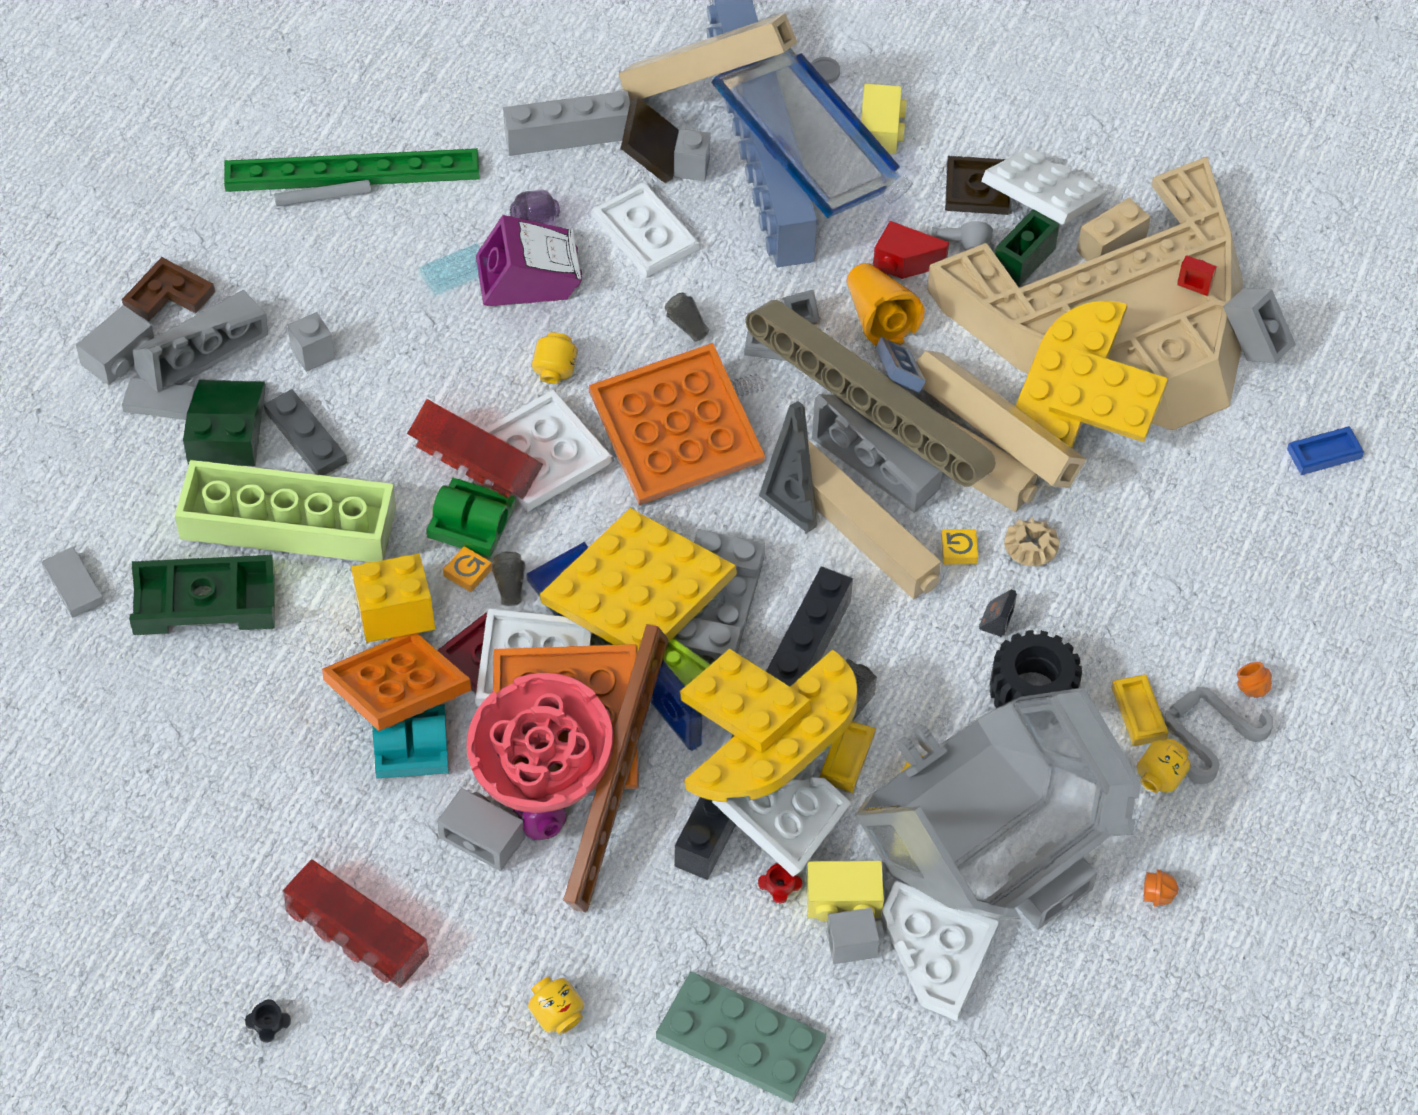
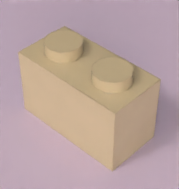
M1129 197L1081 226L1077 252L1086 261H1089L1147 237L1151 217Z

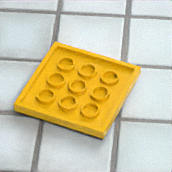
M629 508L539 595L542 604L611 644H636L639 650L646 624L658 626L667 636L669 643L737 575L736 565Z

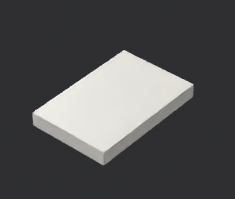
M645 182L592 209V217L646 278L699 250V241Z

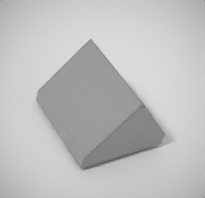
M808 290L781 299L783 304L810 323L820 322L814 290Z

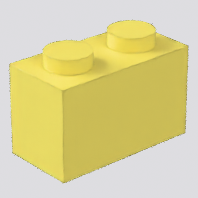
M864 83L858 151L896 154L897 141L903 142L905 123H899V118L905 119L907 100L901 99L902 86Z
M808 861L806 873L807 918L827 921L828 914L872 908L874 918H881L884 902L882 861Z

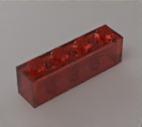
M426 399L407 432L409 436L418 440L415 447L431 456L434 455L435 451L443 454L440 461L457 471L460 465L468 468L466 476L482 485L486 479L494 483L491 490L509 499L511 494L524 499L543 466V463L429 399Z
M313 859L282 890L286 906L285 910L294 920L298 922L304 920L310 924L321 939L329 943L331 941L337 943L342 947L347 957L356 963L364 962L371 967L373 974L384 983L391 981L401 988L429 957L428 943L424 936Z

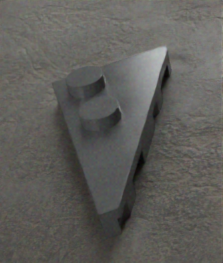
M797 401L789 405L759 496L808 533L816 528L817 521L805 406Z

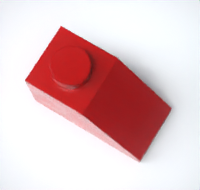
M889 221L874 247L873 266L887 275H893L901 279L929 272L931 264L948 258L949 242Z

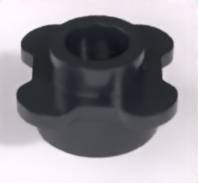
M271 999L264 1000L256 1005L252 1013L248 1014L245 1018L246 1027L254 1029L259 1034L260 1040L265 1043L273 1041L277 1032L282 1028H288L291 1024L290 1015L282 1013L280 1007ZM270 1018V1023L267 1024L264 1022L265 1019Z

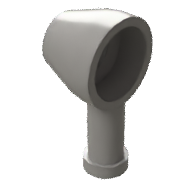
M979 221L967 222L961 228L932 227L933 237L944 241H962L965 251L984 243L989 245L993 235V228L989 224Z

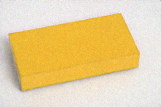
M1144 674L1113 681L1111 688L1133 747L1152 743L1156 740L1167 739L1169 733L1147 675Z
M851 721L848 728L832 743L819 778H825L835 788L853 793L873 742L876 728Z

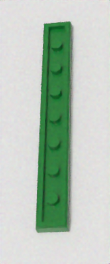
M478 148L224 160L225 192L315 188L369 180L370 185L480 180Z

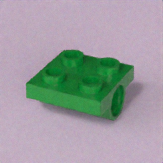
M453 477L449 486L443 485L437 493L433 505V517L426 529L427 538L461 549L465 546L477 554L491 558L516 507V497Z

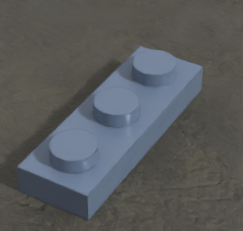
M881 336L875 348L889 378L906 391L910 388L920 393L926 380L911 351Z

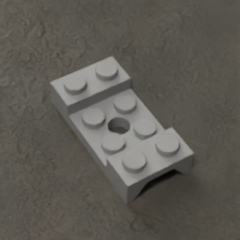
M698 529L694 543L736 565L737 575L714 597L722 600L724 605L719 608H711L706 605L674 639L694 653L711 656L717 660L729 648L738 653L764 561L765 543Z

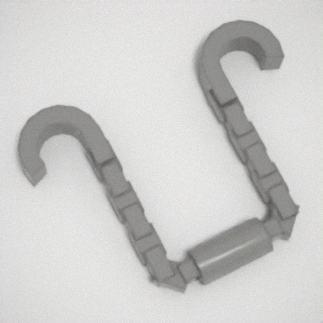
M1197 687L1195 691L1187 693L1174 703L1169 711H1166L1165 725L1193 749L1199 758L1210 768L1207 771H1202L1196 766H1192L1186 775L1195 783L1208 784L1217 776L1220 765L1219 759L1175 718H1180L1198 704L1200 698H1203L1218 710L1224 718L1231 722L1242 736L1254 742L1263 741L1268 738L1273 727V718L1268 711L1263 709L1259 718V722L1262 723L1263 727L1254 728L1245 719L1238 716L1208 687Z

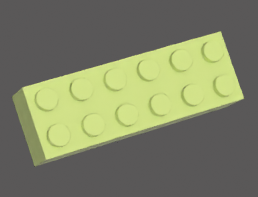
M190 460L176 509L175 520L180 540L377 562L385 558L396 511L394 485L391 483Z

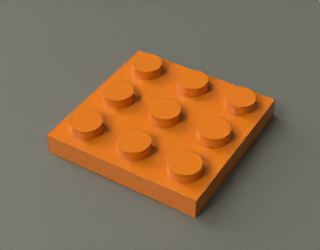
M418 633L395 637L322 669L323 680L378 731L392 727L396 723L421 714L430 708L471 691L470 678Z

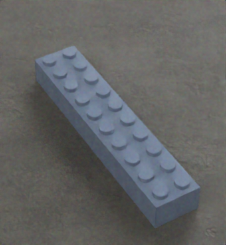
M712 0V5L707 6L708 21L711 24V27H707L706 30L707 39L758 22L753 1ZM766 58L720 73L721 90H727L728 94L725 97L727 112L734 115V118H732L733 133L735 137L740 136L741 140L738 143L740 158L747 161L745 165L746 179L748 183H753L754 186L752 188L754 207H760L761 231H766L768 235L765 238L768 256H774L777 268L814 262L817 218L770 59Z

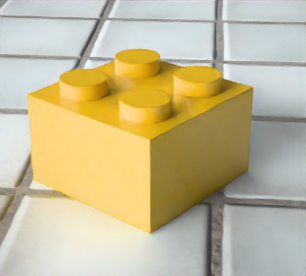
M420 553L351 566L355 596L366 643L436 630L431 596Z

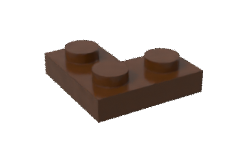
M161 257L121 300L124 306L140 317L150 321L169 300L196 314L215 293V287L213 283Z

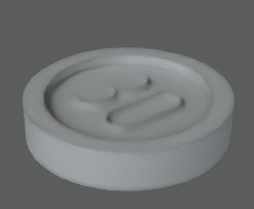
M820 57L811 62L809 74L818 83H833L840 76V65L832 58Z

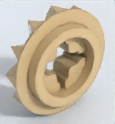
M1033 516L1028 521L1018 519L1015 525L1009 526L1004 539V546L1008 555L1016 562L1026 566H1041L1050 562L1056 556L1060 543L1056 529H1051L1046 520L1042 523L1035 521ZM1027 535H1030L1033 539L1039 538L1038 545H1034L1032 542L1026 543Z

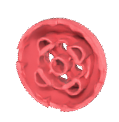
M536 673L513 679L514 683L497 693L493 691L481 703L472 718L467 735V755L471 769L479 784L491 797L512 809L530 813H546L569 807L586 797L598 785L609 766L614 737L608 711L593 690L571 677L554 673ZM570 731L568 733V742H560L558 740L561 732ZM524 757L529 760L528 765L523 762L514 765L518 758ZM553 764L563 765V767L556 772L549 771V768Z

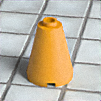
M869 263L859 264L849 272L846 280L864 335L873 345L876 346L881 336L900 345L905 342L903 337L910 332L914 335L919 330L924 320L925 308L916 294Z

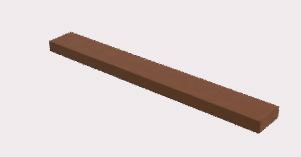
M646 624L613 733L612 757L604 776L598 783L563 901L576 911L585 913L588 911L669 640L658 626Z

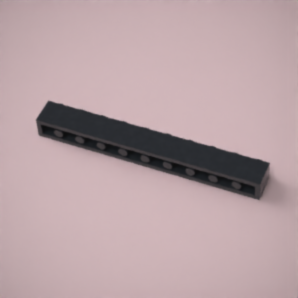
M820 567L766 670L767 673L790 687L822 659L851 602L853 578L828 568ZM700 797L675 844L674 867L708 880L736 824L712 803L713 800Z

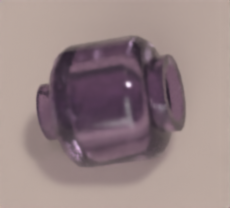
M544 189L521 192L517 194L514 202L510 205V216L553 226L560 214L558 201L553 199L552 195Z

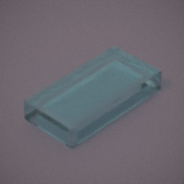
M477 243L419 267L421 276L434 295L479 277L480 267L476 262L475 256L480 249ZM483 257L484 266H487L488 260L486 257Z

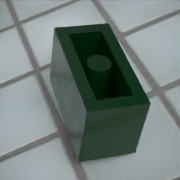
M1034 209L1022 219L995 249L996 257L1018 287L1030 277L1056 248L1059 224Z

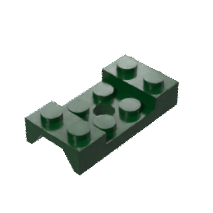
M273 555L132 561L134 597L133 613L130 614L129 620L133 635L169 634V626L238 623L239 630L275 628V566ZM201 586L211 588V591L204 596H197L193 593L195 589Z

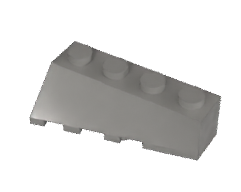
M621 89L606 94L503 107L504 132L509 156L622 141L630 106L628 91Z
M245 290L233 296H228L222 302L197 313L189 320L178 326L171 327L165 333L133 349L135 371L157 393L172 384L179 385L267 336V314Z
M819 394L815 398L812 439L915 513L941 489L943 472L837 396Z

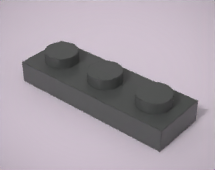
M293 389L264 404L265 413L315 475L324 476L347 463V456Z

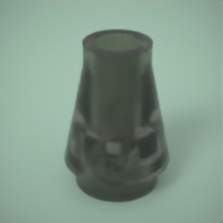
M681 292L673 296L665 304L666 317L688 334L694 342L703 339L708 334L709 328L706 326L692 296H687L686 293Z
M517 552L499 553L494 557L491 569L499 590L501 604L515 606L522 602L521 593L525 562Z

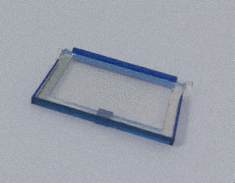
M790 48L782 54L717 75L711 81L713 86L761 140L767 151L775 160L779 161L827 218L883 194L882 197L888 204H891L901 198L913 185V182L907 175L901 176L897 170L900 168L898 163L802 53L796 55Z

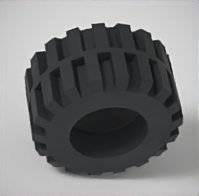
M1033 630L1025 631V636L1017 633L1012 635L1011 642L1005 640L1001 644L1000 650H997L994 656L989 684L990 696L995 698L994 706L996 709L1022 696L1079 688L1082 666H1079L1081 659L1078 653L1073 654L1074 647L1069 642L1063 644L1062 637L1058 635L1050 637L1047 631L1042 630L1040 634H1034ZM1030 672L1039 673L1049 678L1052 683L1033 685L1025 682L1019 675ZM1053 708L1032 711L1037 721L1044 723L1045 727L1052 726L1054 719L1061 722Z

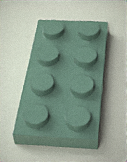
M690 971L656 1031V1039L793 1103L826 1041V1034Z

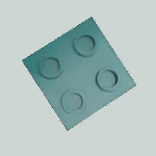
M445 704L437 705L421 714L412 716L380 731L372 725L376 779L449 773Z

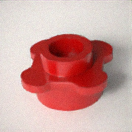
M776 863L768 869L766 875L759 877L758 886L762 890H767L772 895L774 902L781 904L787 901L789 894L802 888V879L799 876L793 877L779 863ZM777 881H783L784 884L778 885Z

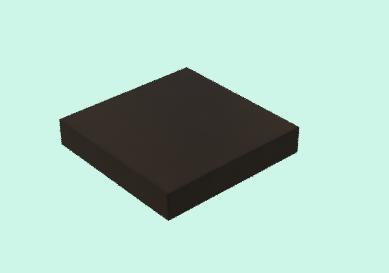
M637 97L630 101L620 149L662 182L667 183L674 176V151L679 129Z
M948 156L945 211L1008 215L1010 196L981 182L985 170L1006 159Z

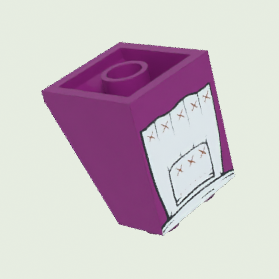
M502 215L475 255L483 305L499 306L567 300L575 288L580 286L582 281V270L579 268L577 257L578 247L574 241L573 230Z

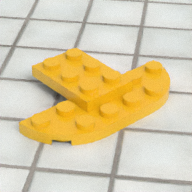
M1115 301L1090 302L1077 306L1060 316L1045 333L1015 407L1071 448H1073L1082 423L1145 443L1167 387L1168 378L1108 359L1127 312V304Z
M729 648L680 691L681 701L735 735L684 780L685 789L699 797L718 802H727V798L749 796L750 800H754L777 791L791 781L848 728L854 718L857 709V684L854 673L846 660L832 649L789 687Z

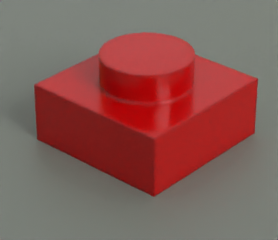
M1186 255L1181 264L1177 285L1208 296L1213 285L1217 266Z

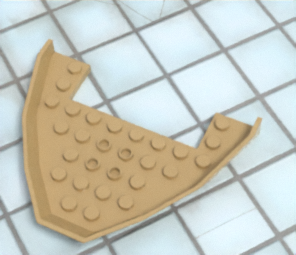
M1207 156L1153 177L1151 186L1180 223L1167 230L1021 288L1016 285L987 243L933 263L929 267L927 290L941 311L1018 370L1026 374L1030 371L1045 333L1060 316L1086 303L1115 301L1127 304V312L1108 359L1168 378L1167 387L1152 424L1175 430L1230 407L1242 348L1223 306L1243 289V278L1231 230ZM1186 255L1217 266L1213 285L1208 296L1177 285L1181 264Z

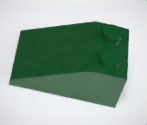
M198 380L187 411L183 436L188 464L190 460L237 466H256L266 387L265 381Z

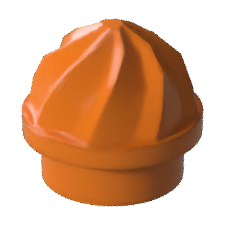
M1252 662L1238 670L1237 677L1239 680L1237 681V686L1246 696L1259 698L1265 696L1271 690L1272 674L1268 668L1264 667L1263 663Z
M1158 869L1156 873L1146 872L1143 902H1153L1155 907L1170 904L1179 890L1174 877Z

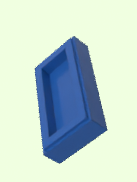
M1350 426L1290 442L1287 448L1300 475L1362 459L1364 454Z

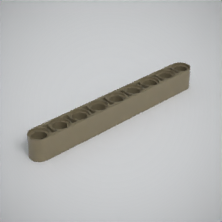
M771 300L747 314L745 319L746 328L754 338L964 487L972 486L994 470L996 464L995 457L987 447L782 302Z

